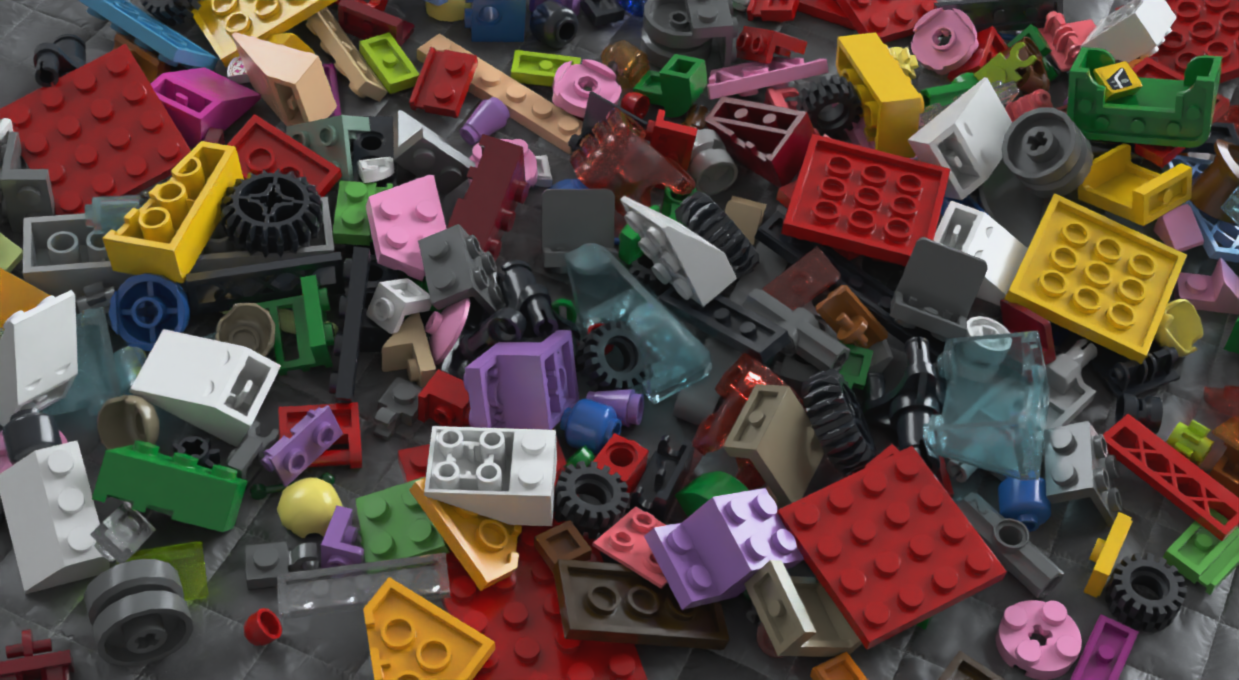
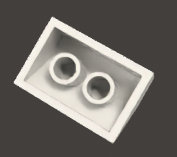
M1132 0L1103 18L1080 48L1104 49L1111 53L1115 60L1130 62L1138 57L1144 59L1146 56L1150 57L1159 50L1157 46L1166 40L1164 37L1172 31L1170 27L1177 17L1165 0Z
M78 440L35 450L0 474V495L25 594L97 576L110 569L108 553L94 500H92V493Z

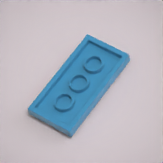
M78 0L88 6L87 13L101 20L108 19L112 22L110 27L113 30L127 36L131 34L135 37V44L149 51L156 50L159 52L158 59L171 66L177 67L178 63L188 69L205 67L213 71L219 60L128 0Z

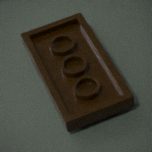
M558 559L553 568L565 639L724 650L730 641L721 601L682 610L668 583L659 588L622 564Z

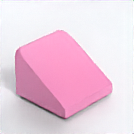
M1188 204L1178 206L1157 219L1153 231L1167 246L1182 252L1203 245V236L1194 213Z

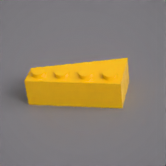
M876 32L838 37L836 69L840 78L843 76L848 82L850 81L853 84L861 101L863 112L859 117H864L866 127L863 132L867 142H875L874 150L906 158H915L916 154L908 139L918 131L919 117L924 111L923 96L916 91L911 79L904 74L899 62L893 58L888 46L883 44Z
M201 141L171 170L172 177L167 182L161 185L157 184L149 192L150 199L140 209L133 207L123 217L125 223L117 231L111 229L102 238L113 271L133 275L153 273L163 275L173 282H185L186 274H189L221 220L220 205L222 204V198L226 197L227 187H234L236 179L244 180L235 146Z

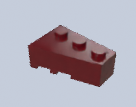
M724 96L719 99L705 118L708 129L714 130L719 134L731 158L779 188L789 184L803 164L812 134L816 135L808 113L805 111Z
M482 134L478 144L482 149L481 159L477 168L470 166L466 177L472 179V182L464 198L457 199L447 228L459 224L469 236L475 235L481 249L484 252L489 251L494 261H496L502 247L501 238L504 232L511 231L516 217V212L514 211L518 203L523 204L526 200L529 183L525 180L523 147Z

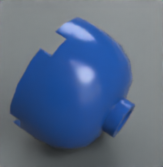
M153 273L136 275L125 280L118 291H115L111 297L109 308L111 325L116 334H120L123 340L128 342V345L132 348L145 351L153 349L163 329L184 333L189 324L191 313L188 295L180 284L173 282L163 275Z

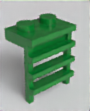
M316 275L300 277L303 295L256 303L268 312L270 311V315L275 323L274 349L276 363L281 365L278 371L280 376L287 375V371L302 369L303 372L310 371V367L325 365L326 368L333 367L330 346H333L335 343V333L332 322L327 323L325 312L331 311L330 299L327 288L320 289ZM293 308L299 359L290 361L285 360L279 310Z

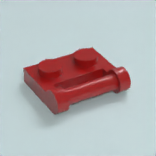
M358 402L278 407L280 439L283 436L290 439L293 436L290 430L307 415L310 409L315 411L318 407L323 409L328 405L343 432V435L332 445L349 444V449L325 450L308 467L350 465V469L362 468Z

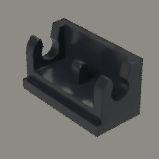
M669 435L662 436L657 451L654 452L628 502L625 513H629L633 508L638 507L644 512L650 513L662 523L665 522L676 500L675 494L680 491L691 469L695 442L685 439L679 451H676L668 445L670 441Z

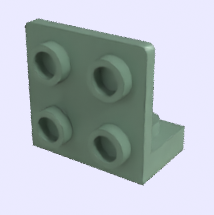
M340 115L286 127L288 136L341 169L342 177L329 192L339 189L340 180L354 181L349 141L357 140L356 134L370 131L369 117Z

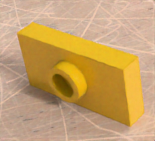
M1118 512L1106 541L1098 537L1089 557V560L1096 564L1083 591L1084 593L1095 598L1101 595L1133 522L1131 521L1132 517Z

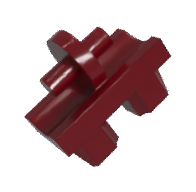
M31 629L22 630V643L5 646L7 659L22 656L24 658L1 661L0 680H32L42 678V680H70V673L75 672L70 650L36 655L53 651L51 638L34 641Z

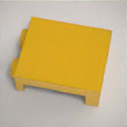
M1123 143L1092 161L1091 171L1084 182L1078 186V199L1145 226L1191 199L1192 167L1180 163L1162 174L1133 164L1131 162V146Z

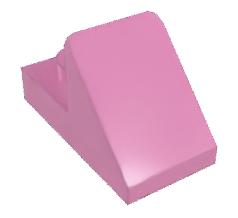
M1219 258L1212 276L1180 272L1173 289L1175 300L1186 299L1196 310L1239 315V278L1222 258Z

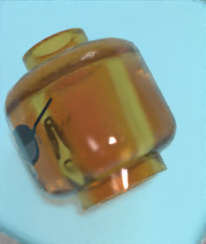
M620 40L608 45L601 54V63L613 70L617 76L615 81L618 86L621 85V89L634 87L650 70L647 54L626 40Z

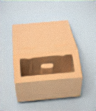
M236 32L232 34L252 87L257 93L262 94L263 100L286 126L328 118L336 109L337 105L318 55L261 40L254 36H247Z

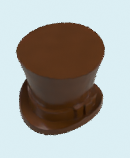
M1217 139L1214 143L1216 152L1214 161L1202 173L1192 179V197L1190 201L1201 211L1213 218L1235 224L1239 223V146Z

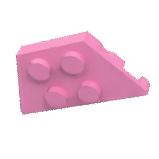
M772 57L769 65L750 61L711 70L709 84H707L708 99L712 100L734 94L752 96L758 94V89L764 87H773L774 89L786 88L789 86L790 81L828 73L827 59H818L804 63V58Z
M427 175L369 196L365 206L377 263L393 270H401L408 276L423 281L425 271L418 240L447 229L434 175Z

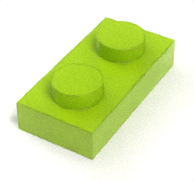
M390 32L359 41V52L389 94L415 86L420 73Z
M515 50L511 78L519 83L552 87L558 68L569 61H572L571 65L581 64V58Z

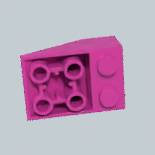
M205 67L163 73L150 83L185 142L193 149L201 141H204L210 127L224 129L225 131L255 105L262 95Z

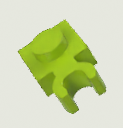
M1019 42L1012 47L1010 57L1006 59L1002 53H998L977 71L974 76L979 81L984 77L988 78L998 98H1000L1022 79L1017 70L1020 67L1031 66L1037 58L1035 55H1032L1025 61L1020 60L1018 52L1025 46V43Z

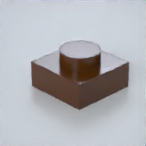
M570 520L534 536V547L552 572L558 559L588 561L591 559L592 549Z

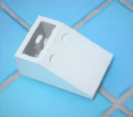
M984 77L911 136L908 142L919 161L951 169L944 196L963 200L989 178L1003 158L1001 150L1003 139L1012 121L988 78Z
M626 196L620 199L627 212L624 216L626 222L641 238L638 242L639 247L654 263L652 267L653 273L663 284L671 283L684 299L692 298L704 307L737 279L723 251L681 223Z
M950 201L934 237V241L981 258L987 262L988 270L976 297L1000 306V300L1005 298L1028 248L985 212L954 201Z
M72 290L57 297L48 296L35 308L25 313L22 310L11 315L4 323L3 327L5 330L0 339V424L3 427L10 421V417L18 411L30 408L43 410L65 398L78 374L76 306L75 294Z
M163 329L129 392L141 396L165 411L238 447L251 427L281 365L244 346Z
M432 426L424 496L509 525L552 526L557 465L556 430Z

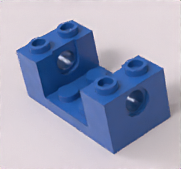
M465 0V3H471V8L464 9V27L471 28V42H524L526 0Z

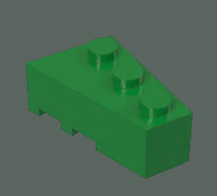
M135 441L134 445L105 451L92 500L105 503L107 498L113 497L132 503V510L145 513L146 508L171 515L172 520L220 532L234 528L248 482L236 477L238 471L221 465H213L212 469L197 465V458L182 453H174L173 457L158 453L159 446L143 441Z

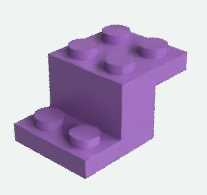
M556 330L555 333L551 334L541 343L498 342L465 367L464 387L469 393L471 408L469 412L470 427L551 430L561 421L566 408H572L579 401L571 330Z
M766 488L712 497L682 523L655 527L644 536L682 610L737 597L746 590L744 583L769 560H782L787 569L796 566L804 559L797 548L794 536L786 529L777 514V505Z

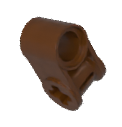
M1023 37L1015 43H1025V46L1018 52V57L1020 60L1025 61L1030 56L1035 55L1037 59L1031 66L1020 67L1017 70L1022 79L1011 89L1022 91L1024 96L1038 89L1048 92L1050 80L1042 62L1041 52L1030 38ZM1014 45L1002 53L1006 59L1010 57V51Z

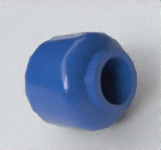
M581 399L572 408H566L560 423V428L565 431V440L570 447L580 449L586 445L594 455L600 453L614 433L620 435L622 426L621 420L617 418V413L613 407L590 399Z
M1028 470L1012 472L998 486L999 512L1005 519L1018 520L1026 526L1029 532H1032L1050 518L1051 502L1046 496V481L1035 472Z

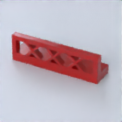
M1127 414L1103 434L1110 455H1115L1119 462L1218 539L1224 541L1239 527V498L1131 415ZM1209 508L1216 510L1229 521L1225 525L1221 524L1210 515Z

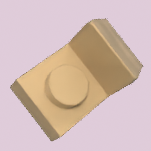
M732 196V199L727 202L725 213L750 240V243L755 246L757 239L754 237L757 229L762 224L767 204Z
M414 313L403 322L399 331L394 333L383 345L382 371L389 372L407 369L410 382H417L418 386L424 388L436 373V367L420 313Z

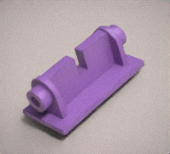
M328 405L323 409L318 407L315 411L310 409L307 415L290 430L293 435L290 439L283 436L270 449H266L263 452L265 457L260 460L261 464L269 472L275 470L285 487L343 435Z

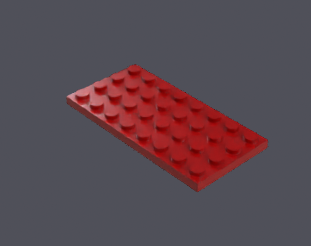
M557 436L555 486L561 472H565L566 468L563 466L567 464ZM430 444L398 450V463L405 483L426 476ZM553 512L552 526L522 525L521 534L517 538L516 552L519 553L517 569L509 577L482 591L479 590L451 549L450 553L428 559L444 611L495 642L494 652L473 680H648L635 644L565 639L554 574L534 547V536L565 522L563 520L557 523L554 519L556 512ZM584 532L582 537L592 549L591 559L588 562L604 563L600 551L592 546L596 540L589 539L588 532Z

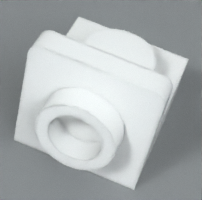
M408 278L379 282L366 315L388 333H397L405 315L430 310L432 305L430 295Z

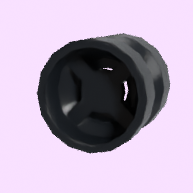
M1121 393L1115 408V424L1129 414L1154 434H1157L1163 417L1162 399L1155 396L1139 399L1134 394Z

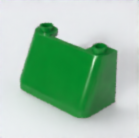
M1081 48L1069 71L1067 115L1086 139L1185 148L1198 147L1208 139L1220 81L1222 56L1203 55L1191 59L1187 64L1184 80L1138 77L1143 87L1136 94L1105 102L1106 86L1099 85L1096 82L1093 70L1115 64V59L1111 53L1104 49Z

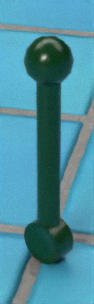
M325 472L319 477V479L330 483L332 486L335 483V478L331 473ZM258 483L250 487V494L253 499L260 500L265 498L267 494L283 492L286 487L283 484L265 486Z

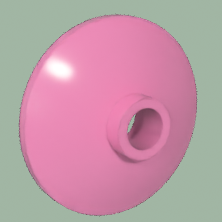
M469 298L447 306L441 314L434 311L428 319L425 332L430 334L429 347L435 366L439 365L447 357L459 338L470 308Z

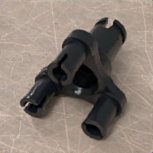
M62 34L56 37L52 43L46 42L38 45L34 50L33 63L36 67V82L42 87H51V82L56 85L60 77L85 65V42L76 35Z
M514 260L503 264L501 269L505 272V275L497 272L496 281L502 291L506 308L516 309L526 319V331L519 342L541 343L551 334L555 333L556 330H571L576 372L583 370L584 366L582 364L577 365V358L582 356L583 353L577 352L581 335L576 324L554 311L548 289L544 285L537 284L533 271L527 262ZM505 321L504 325L509 335L516 334L513 324Z
M913 337L904 344L907 367L900 383L886 394V379L884 375L876 372L868 373L863 388L864 402L861 405V409L869 426L894 429L898 436L899 451L913 446L932 473L935 474L940 469L936 430L950 429L958 421V414L955 404L952 403L949 379L943 376H936L935 367L930 362L928 340L921 337V349H918L917 337Z

